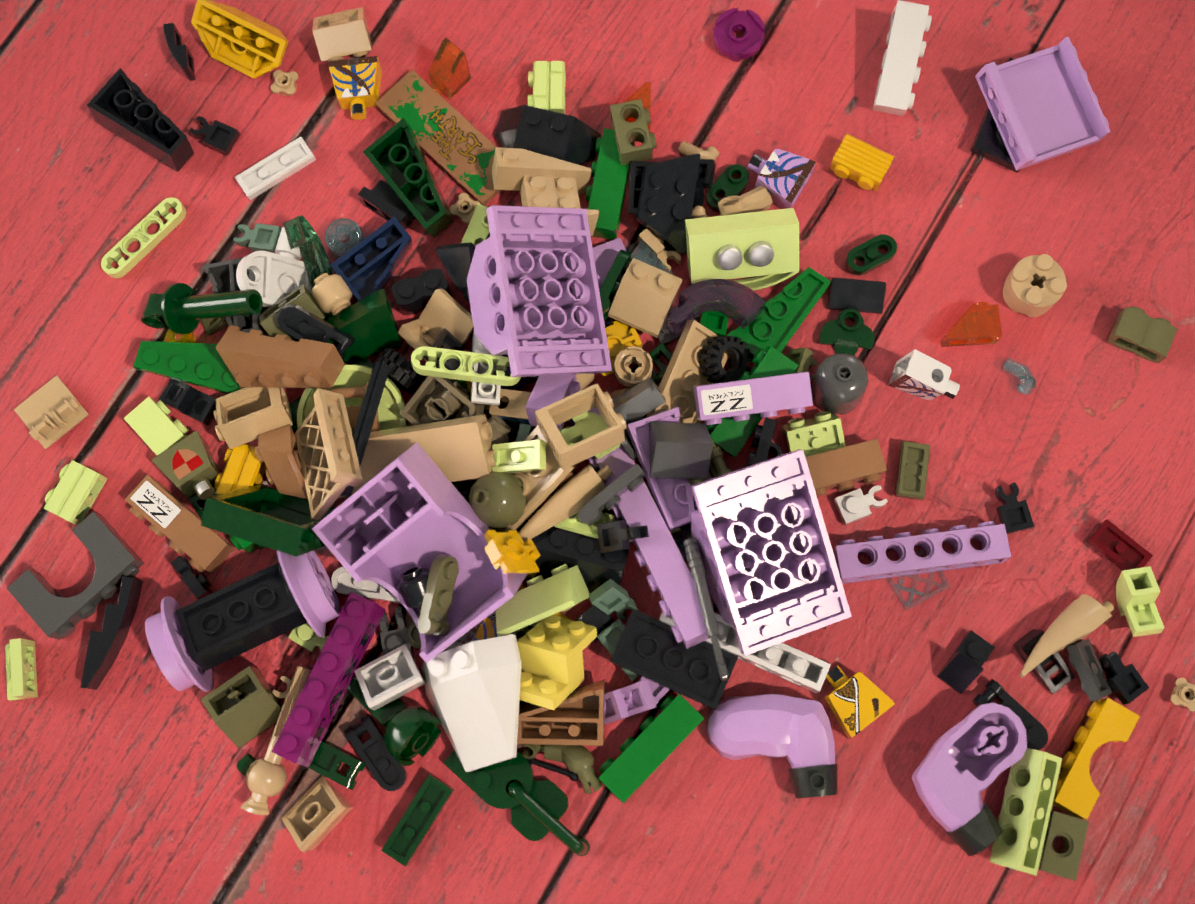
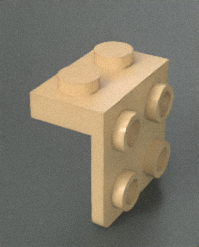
M440 288L434 291L419 319L402 325L398 334L406 340L409 346L416 349L421 346L430 347L437 335L446 328L464 345L474 329L472 315L444 289Z

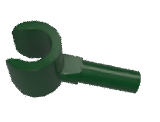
M251 754L245 755L237 763L238 771L245 777L250 765L256 761Z

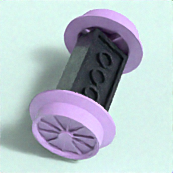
M314 550L297 557L277 551L278 563L185 607H181L170 596L164 597L161 601V612L146 619L145 631L152 654L168 682L178 691H183L197 685L201 690L208 692L214 686L213 667L305 623H308L319 637H324L326 635V622L339 617L341 607L331 580Z

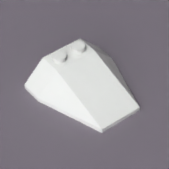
M511 634L472 641L439 653L427 663L424 661L421 670L425 681L426 695L441 721L464 770L471 772L515 758L517 753L521 658L516 635Z

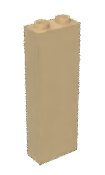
M485 414L371 432L360 466L363 481L358 487L353 488L352 495L416 442L450 482L476 479L490 474L492 467H496L494 461L495 450H492V427L486 421Z

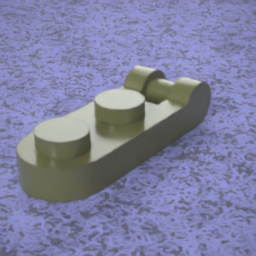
M440 554L432 562L417 624L418 631L422 634L444 636L449 631L447 616L452 602L456 578L459 573L458 561L453 556Z

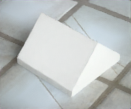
M406 644L354 671L367 705L374 711L425 684Z

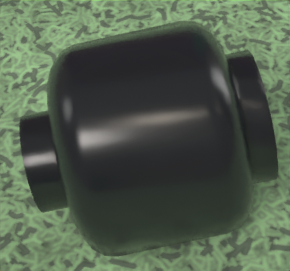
M416 566L400 575L401 580L397 586L407 607L419 608L421 611L426 593L429 569H422L421 566Z

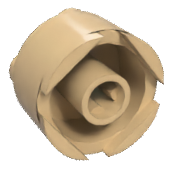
M1047 254L1023 258L1015 265L1005 280L1003 297L1006 304L1012 311L1025 314L1027 317H1038L1047 313L1062 297L1067 288L1064 271Z

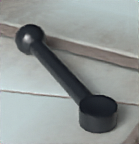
M535 758L527 759L531 765L533 764L568 776L572 781L579 780L577 773Z

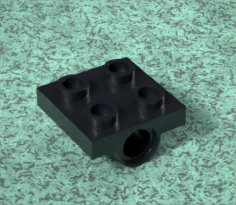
M765 417L763 425L757 424L751 447L756 448V451L750 452L746 467L766 461L769 451L775 457L782 455L781 448L771 442L776 424L775 419Z

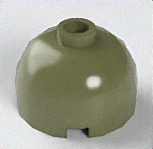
M491 472L481 476L473 483L470 488L468 503L478 518L487 526L503 529L508 525L517 523L524 513L526 496L523 495L521 488L524 486L513 474Z

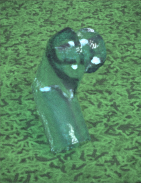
M1007 358L1002 370L1018 377L1020 381L1018 391L1029 395L1032 389L1036 388L1037 383L1029 367Z

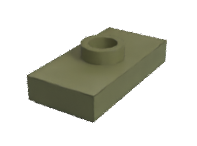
M907 441L901 442L895 497L924 500L930 445Z

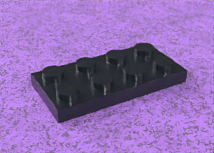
M633 609L610 663L716 710L738 656L721 649L728 673V680H721L712 644L703 641L687 649L683 641L677 642L671 630L672 626Z

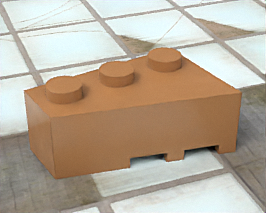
M605 680L576 688L555 710L531 703L519 705L517 744L603 746Z

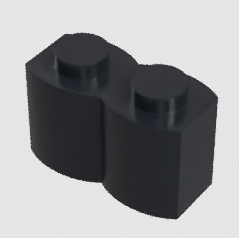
M442 269L427 270L417 278L402 279L391 287L402 315H413L425 309L434 291L437 289H444L452 297Z

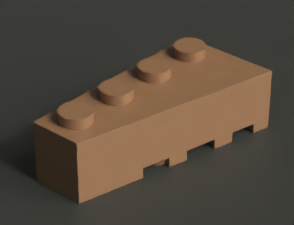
M233 325L229 326L215 347L240 387L332 388L345 365L334 344L303 338L296 342L288 338L287 335L281 334L269 337L264 336L262 331L251 329L249 333L242 332L240 327Z

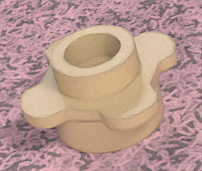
M276 70L273 73L275 79L274 84L271 85L272 92L283 96L295 94L297 89L296 81L299 79L298 74L295 71L287 73L282 70Z
M462 193L459 195V200L456 204L450 206V213L457 215L464 223H470L477 204H480V202L473 201L467 193Z
M1178 678L1175 681V687L1170 696L1172 704L1187 707L1189 711H1195V684L1187 682L1185 678ZM1185 692L1189 693V697L1185 696Z

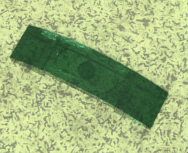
M298 216L283 223L290 248L300 249L311 289L314 287V280L324 273L333 275L325 248L305 217ZM324 312L325 318L323 320L325 321L334 315Z

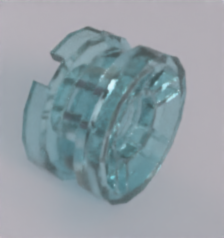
M340 218L333 221L325 232L327 246L336 258H340L365 239L359 225L348 218ZM347 236L350 237V239H349L348 242H346V243H342V242H341V240L343 241V240L347 239Z

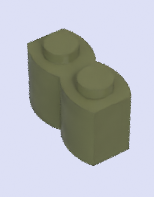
M1125 307L1117 316L1108 342L1120 349L1133 352L1148 361L1160 363L1167 358L1177 328L1164 318H1151L1141 308Z

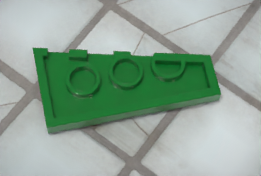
M808 267L785 286L779 294L768 300L762 308L753 315H750L739 327L732 330L726 336L739 337L741 341H745L747 345L744 349H750L751 353L748 355L752 358L761 348L765 350L766 347L770 346L782 353L832 281Z
M141 341L133 365L134 369L225 394L245 388L240 387L236 382V379L216 350L217 344Z

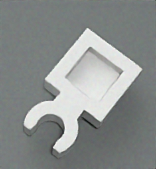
M881 486L872 487L866 495H863L861 488L834 499L844 525L870 516L872 513L869 507L881 508L888 502L887 499L882 501L874 499V493L879 492L882 489Z

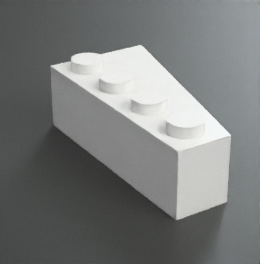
M901 0L897 1L890 19L891 26L886 39L888 47L885 49L882 60V74H880L873 105L874 111L904 116L907 109H912L915 93H911L913 83L918 82L921 67H916L918 57L923 58L926 48V41H922L924 31H929L932 16L928 15V5Z

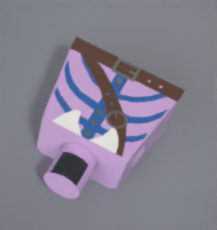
M774 149L768 160L754 154L747 168L759 174L755 188L759 186L765 187L771 195L772 202L781 209L793 207L811 177L816 162L781 149Z

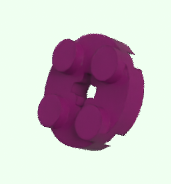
M738 8L729 9L723 12L716 20L713 30L714 44L718 51L724 56L729 57L731 61L739 62L742 59L749 58L755 55L763 45L764 23L751 10L747 9L745 12L738 11ZM734 30L745 32L742 38L734 36Z

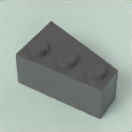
M244 257L203 265L205 273L208 274L212 282L214 293L240 291L236 279V270L239 262ZM247 269L248 278L255 282L254 272ZM262 306L260 313L254 315L225 317L228 326H238L240 331L248 333L251 329L260 330L264 336L270 337L259 320V315L269 309Z

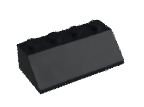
M529 517L524 522V524L517 530V532H519L524 527V525L531 519V517ZM554 526L532 538L541 555L535 561L540 572L528 573L524 579L525 581L540 575L545 580L553 576L551 570L567 564L568 569L576 565L578 566L589 593H592L609 579L621 585L630 549L600 553L598 539Z

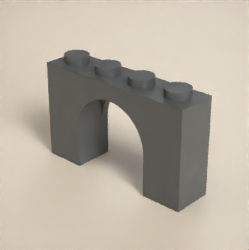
M92 512L72 530L91 552L95 562L94 577L90 585L83 592L73 597L63 598L53 589L41 573L30 569L26 570L7 587L8 591L50 638L60 640L72 634L76 624L82 619H87L97 610L96 606L104 599H110L118 592L122 577L134 578L139 573V568L144 564L103 516Z

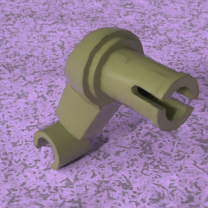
M522 745L528 747L523 752V756L527 759H533L540 751L544 752V759L563 762L570 771L577 773L586 794L592 793L590 787H593L594 792L601 788L602 784L592 766L595 758L583 745Z

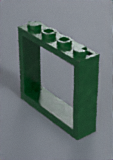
M259 484L207 497L201 526L297 557L326 546L312 528L336 508L330 507L320 520H314L311 517L308 499L281 494L277 489Z

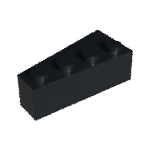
M121 68L87 104L98 124L177 172L194 154L187 136L158 109L151 99H148Z

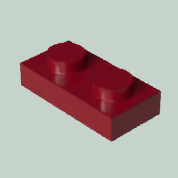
M1108 519L1104 520L1087 540V543L1122 571L1143 568L1153 556Z

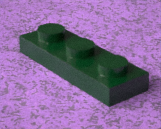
M429 774L381 851L403 866H407L454 792V789Z

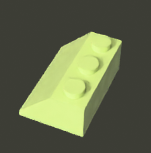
M567 564L551 570L553 576L545 580L540 575L526 581L528 587L520 591L518 589L511 599L495 610L498 637L510 634L589 598L590 593L578 566L576 565L568 569Z

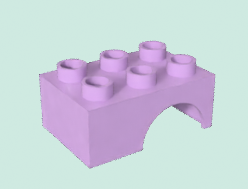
M417 442L312 528L357 583L362 580H370L386 588L403 604L415 622L416 627L420 610L419 608H409L406 606L397 586L401 580L400 575L416 566L430 570L433 560L440 554L456 558L459 573L456 578L452 602L447 616L449 631L444 636L422 634L419 632L421 639L419 655L426 663L511 599L528 574H504L501 567L495 570L484 549L488 544L484 535L487 530L491 529L478 518L470 504Z

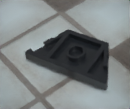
M701 154L646 165L643 168L636 220L645 228L651 229L653 234L661 241L666 240L676 248L675 252L679 255L686 253L685 220L691 219Z

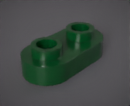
M738 164L728 166L713 183L712 187L709 188L706 203L711 210L720 212L718 202L721 199L715 196L717 193H722L725 197L740 196L746 189L749 182V173L745 167ZM738 174L740 175V178L734 179L732 178V175Z
M881 234L854 247L846 257L845 264L848 271L854 275H864L888 263L896 254L897 243L891 236ZM878 248H884L886 253H879ZM861 260L863 265L858 266L854 261Z

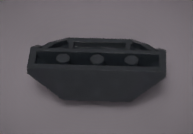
M528 105L501 111L495 131V137L503 148L525 149L578 165L595 160L597 138H601L599 132L574 116Z

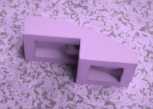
M648 679L605 694L604 725L657 707Z

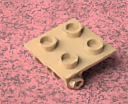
M57 375L14 409L30 429V436L34 440H38L45 449L89 415Z

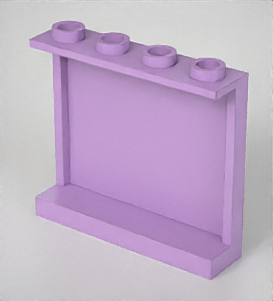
M1069 37L1064 38L1056 46L997 66L995 61L986 64L975 75L1016 171L1097 143L1111 132L1108 120L1101 111L1098 98L1089 84L1087 73L1082 68L1077 57L1076 48L1072 45Z

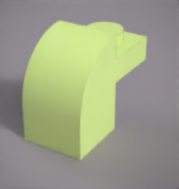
M587 411L572 418L576 425L566 427L560 433L569 447L608 429V426L602 416ZM620 443L596 454L595 457L599 460L621 447L622 444Z
M1151 566L1123 570L1117 580L1116 598L1120 616L1126 617L1133 637L1162 633L1164 630V625L1155 605L1160 589Z

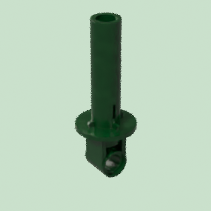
M175 283L170 285L164 294H150L148 296L141 321L149 327L156 329L169 327L174 333L183 335L193 332L197 328L200 319L258 314L262 310L263 301L260 293L255 289L197 295L187 284Z

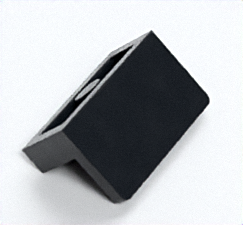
M380 180L372 191L364 186L358 193L362 205L386 221L395 216L405 230L415 219L413 213L397 193L383 180Z

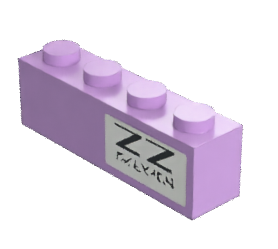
M809 372L693 386L697 420H705V425L722 423V418L733 417V421L749 420V414L760 413L761 418L778 416L777 410L788 409V414L805 412V407L813 406Z

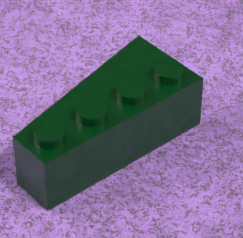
M402 118L363 152L425 230L435 238L451 225L454 220L413 129Z

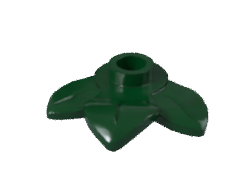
M845 309L838 314L836 320L829 321L823 326L819 342L823 345L834 344L836 353L855 355L859 347L872 349L874 334L868 326L863 324V317L857 310ZM845 320H852L854 322V326H847L845 324Z

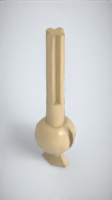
M296 666L264 759L261 758L254 761L247 770L246 782L252 794L240 806L243 810L256 815H269L268 797L280 793L286 784L287 774L284 766L281 764L283 757L273 753L272 750L312 669Z

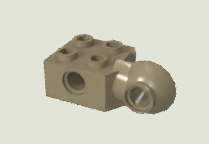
M428 376L400 414L413 425L483 415L484 404L471 403V393L457 381L452 383L451 379ZM492 415L489 419L486 417V421L492 427V444L510 443L508 435L512 430L510 426L495 415Z

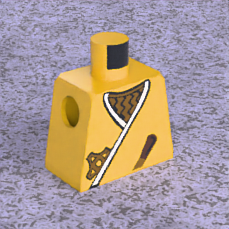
M837 665L826 675L834 690L825 696V699L847 738H853L895 705L884 692L860 671L848 678Z

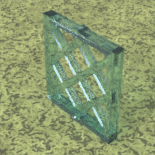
M924 548L915 552L916 555L921 554L920 557L927 555ZM942 571L937 572L943 580L942 584L932 581L934 572H930L929 580L920 578L919 574H915V576H900L898 585L893 582L891 577L887 578L893 588V592L896 593L905 610L951 587ZM904 577L914 580L912 589L902 586ZM918 581L927 583L925 593L915 590ZM931 585L940 587L929 594ZM901 590L910 593L908 602L904 601L900 594ZM914 594L923 597L912 603Z

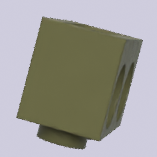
M642 100L610 105V119L621 165L630 164L631 161L652 159L653 149L657 148L654 132L649 133L647 125L651 124L648 108L643 109ZM633 117L637 120L635 122H627L625 119ZM634 141H639L642 143V145L635 147L632 146L631 143Z

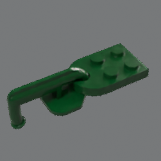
M455 750L443 762L487 804L498 809H511L512 825L526 839L539 841L550 831L576 855L584 856L589 852V842L583 838L579 839L559 821L568 809L569 802L566 794L550 780L534 781L533 768L519 751H517L515 758L471 772L464 770Z

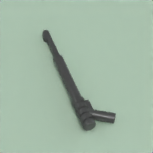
M689 538L683 542L685 549L680 553L684 561L689 563L691 576L694 578L708 638H711L721 680H728L727 668L718 639L720 634L705 578L706 572L698 540L696 538Z

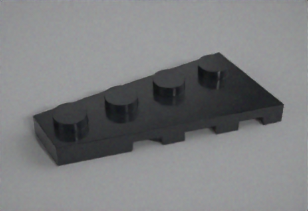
M1009 58L1006 62H1009V61H1012V60H1015V59ZM988 107L970 151L1014 172H1019L1020 170L1016 171Z

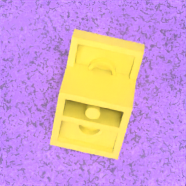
M551 615L542 619L518 640L517 644L521 658L519 700L555 710L585 680L582 651L597 637V628L584 624L581 621H572L561 618L558 615Z

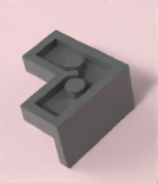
M650 376L613 399V410L616 414L621 413L627 426L633 422L645 419L644 415L664 404L666 399ZM624 429L625 441L622 442V445L631 458L635 460L638 457L627 430Z

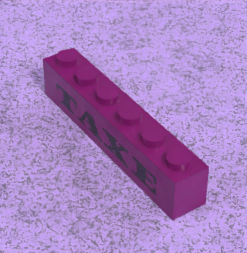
M353 592L350 593L272 750L273 753L295 764L309 768L355 674L354 671L357 670L386 609L369 599Z

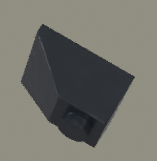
M472 242L437 246L435 251L451 279L464 294V298L470 302L467 276L476 246Z

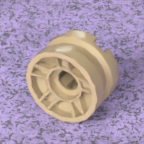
M627 347L616 356L614 363L615 376L625 387H634L652 375V358L641 347ZM631 363H636L639 366L635 373H632L628 367Z

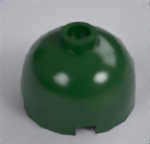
M417 706L394 712L387 721L388 725L384 735L387 751L401 765H412L415 763L412 758L418 754L421 757L425 756L436 743L441 733L437 726L438 724L442 725L441 721L431 712Z

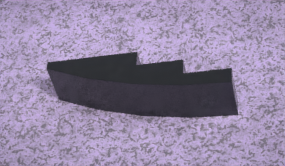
M122 577L118 605L106 604L102 632L90 631L80 688L97 690L113 666L127 638L136 613L143 581L131 577Z

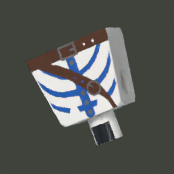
M915 349L896 362L888 386L925 400H932L940 395L954 399L960 388V384L949 380L952 372L949 366Z

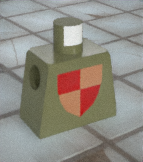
M197 430L152 459L153 463L186 497H191L197 493L201 500H206L207 497H211L215 493L211 483L216 480L219 471L208 444Z

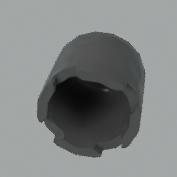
M835 353L825 358L816 369L810 383L814 404L822 411H830L833 414L845 415L853 411L862 401L869 382L868 372L863 362L856 356L848 353Z

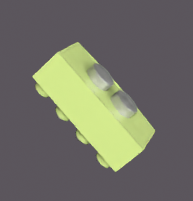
M794 208L685 220L688 271L691 283L696 286L718 292H749L773 286L799 272V221ZM753 277V278H748V279L727 280V279H735V278Z

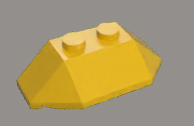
M197 0L191 23L197 29L203 44L212 58L254 79L281 66L288 40L279 29L237 8L211 0Z

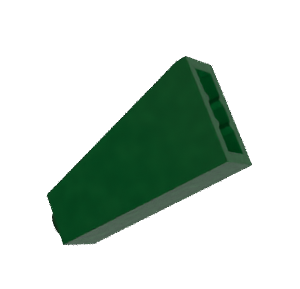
M384 289L372 293L325 320L339 330L350 333L355 338L352 347H348L345 351L344 363L383 352L387 347L394 349L402 346L401 338L398 334L399 329ZM332 338L328 341V343L334 344V346L338 343Z

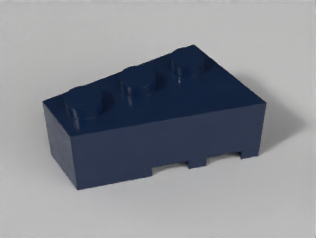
M394 216L330 266L334 274H338L343 278L352 291V296L359 302L385 287L412 247L411 236Z

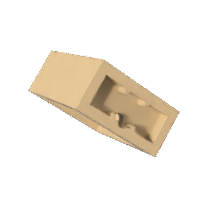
M594 384L535 411L538 428L562 470L625 441L624 429L627 428L625 420L621 413H615L613 401L607 391L603 393L598 384ZM596 407L607 424L608 429L568 447L556 425Z
M245 387L215 399L216 410L213 411V414L218 424L215 426V430L220 441L225 440L230 449L258 439L259 434L289 424L293 425L288 396L284 388Z

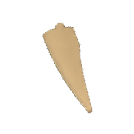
M588 464L564 484L519 531L524 543L583 509L585 504L606 488L604 481L614 474L609 466L606 465L596 473L592 466Z
M1081 594L1078 599L1074 600L1053 621L1042 635L1020 673L1021 678L1050 655L1082 640L1089 633L1093 632L1112 616L1110 612L1114 610L1113 605L1108 601L1100 604L1091 596Z

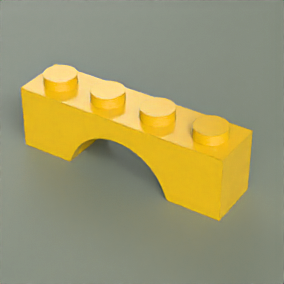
M1109 698L1099 699L1092 703L1087 712L1089 719L1085 727L1081 726L1075 734L1074 741L1076 744L1072 752L1068 751L1061 762L1063 769L1057 780L1053 804L1079 819L1087 820L1100 795L1089 773V764L1093 753L1099 746L1109 741L1127 742L1140 717Z

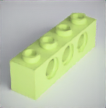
M1027 748L1022 759L1011 766L1004 791L1001 812L998 817V823L1003 832L992 845L989 862L1037 876L1062 758L1044 751Z

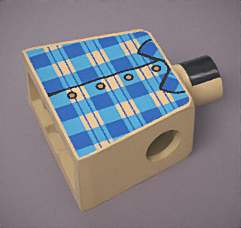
M500 389V404H484L483 413L499 417L511 428L519 429L520 423L530 425L525 407L532 392ZM531 425L532 431H533L537 426H532V425Z

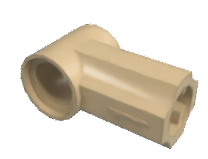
M759 186L740 196L725 197L718 202L721 216L765 211L773 204L771 195L763 186Z

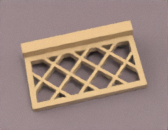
M318 388L313 394L315 407L295 432L311 517L314 520H320L348 485L358 487L363 481L343 394Z

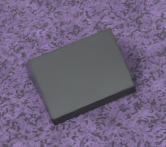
M649 423L650 478L707 479L713 442L705 424Z

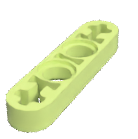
M170 197L156 206L105 254L101 261V267L104 272L112 278L125 276L184 220L186 209L178 199ZM172 207L176 209L177 212L173 215L168 211L169 208ZM160 216L166 219V224L159 218ZM153 223L160 224V229L156 234L150 235L147 233L149 225ZM139 241L141 243L140 249L134 253L128 252L130 243ZM123 252L129 259L126 260L121 253ZM112 262H117L119 267L117 269L113 268Z
M428 346L416 348L411 355L412 367L420 375L502 386H513L521 378L512 377L511 375L510 377L505 376L504 371H506L507 367H510L509 357ZM423 356H428L429 361L426 362L425 366L420 365L419 360H422ZM437 357H440V368H436ZM454 358L460 362V367L456 370H448L444 366L445 362L448 359ZM478 362L486 363L489 367L488 371L483 374L475 373L472 368ZM493 364L497 365L496 376L492 375Z

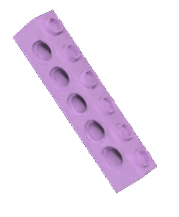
M994 521L978 524V527L967 529V525H958L951 527L950 531L939 532V529H928L922 531V535L912 536L911 532H904L894 535L892 539H884L883 536H873L867 538V542L856 543L854 539L839 542V545L835 546L833 550L842 584L1005 563L1011 558L1005 524L995 525ZM970 539L980 541L982 550L974 549L970 544ZM943 542L950 543L954 547L953 554L946 553L943 550ZM914 546L923 547L926 550L927 556H917L914 552ZM886 550L896 551L899 560H889L886 556ZM860 553L867 554L871 558V564L864 565L860 563L857 555Z

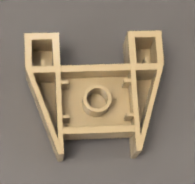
M499 147L495 149L491 170L494 190L520 191L522 206L577 209H581L578 194H586L592 172L591 168L525 149ZM587 210L591 236H593L599 210Z

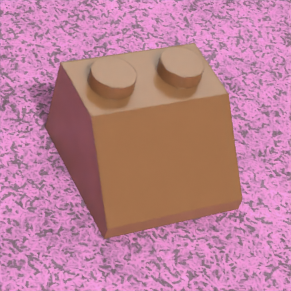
M289 424L259 434L258 446L255 447V451L259 461L265 462L267 466L265 471L271 485L275 484L278 492L281 494L308 499L296 437L291 425Z

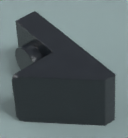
M972 630L968 631L937 677L959 694H962L983 671L982 665L995 647Z

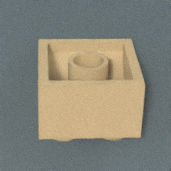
M363 7L314 18L312 32L321 61L342 60V56L351 54L353 57H360L366 55L367 51L371 50V39Z
M633 258L621 280L608 317L657 338L678 297L683 279Z

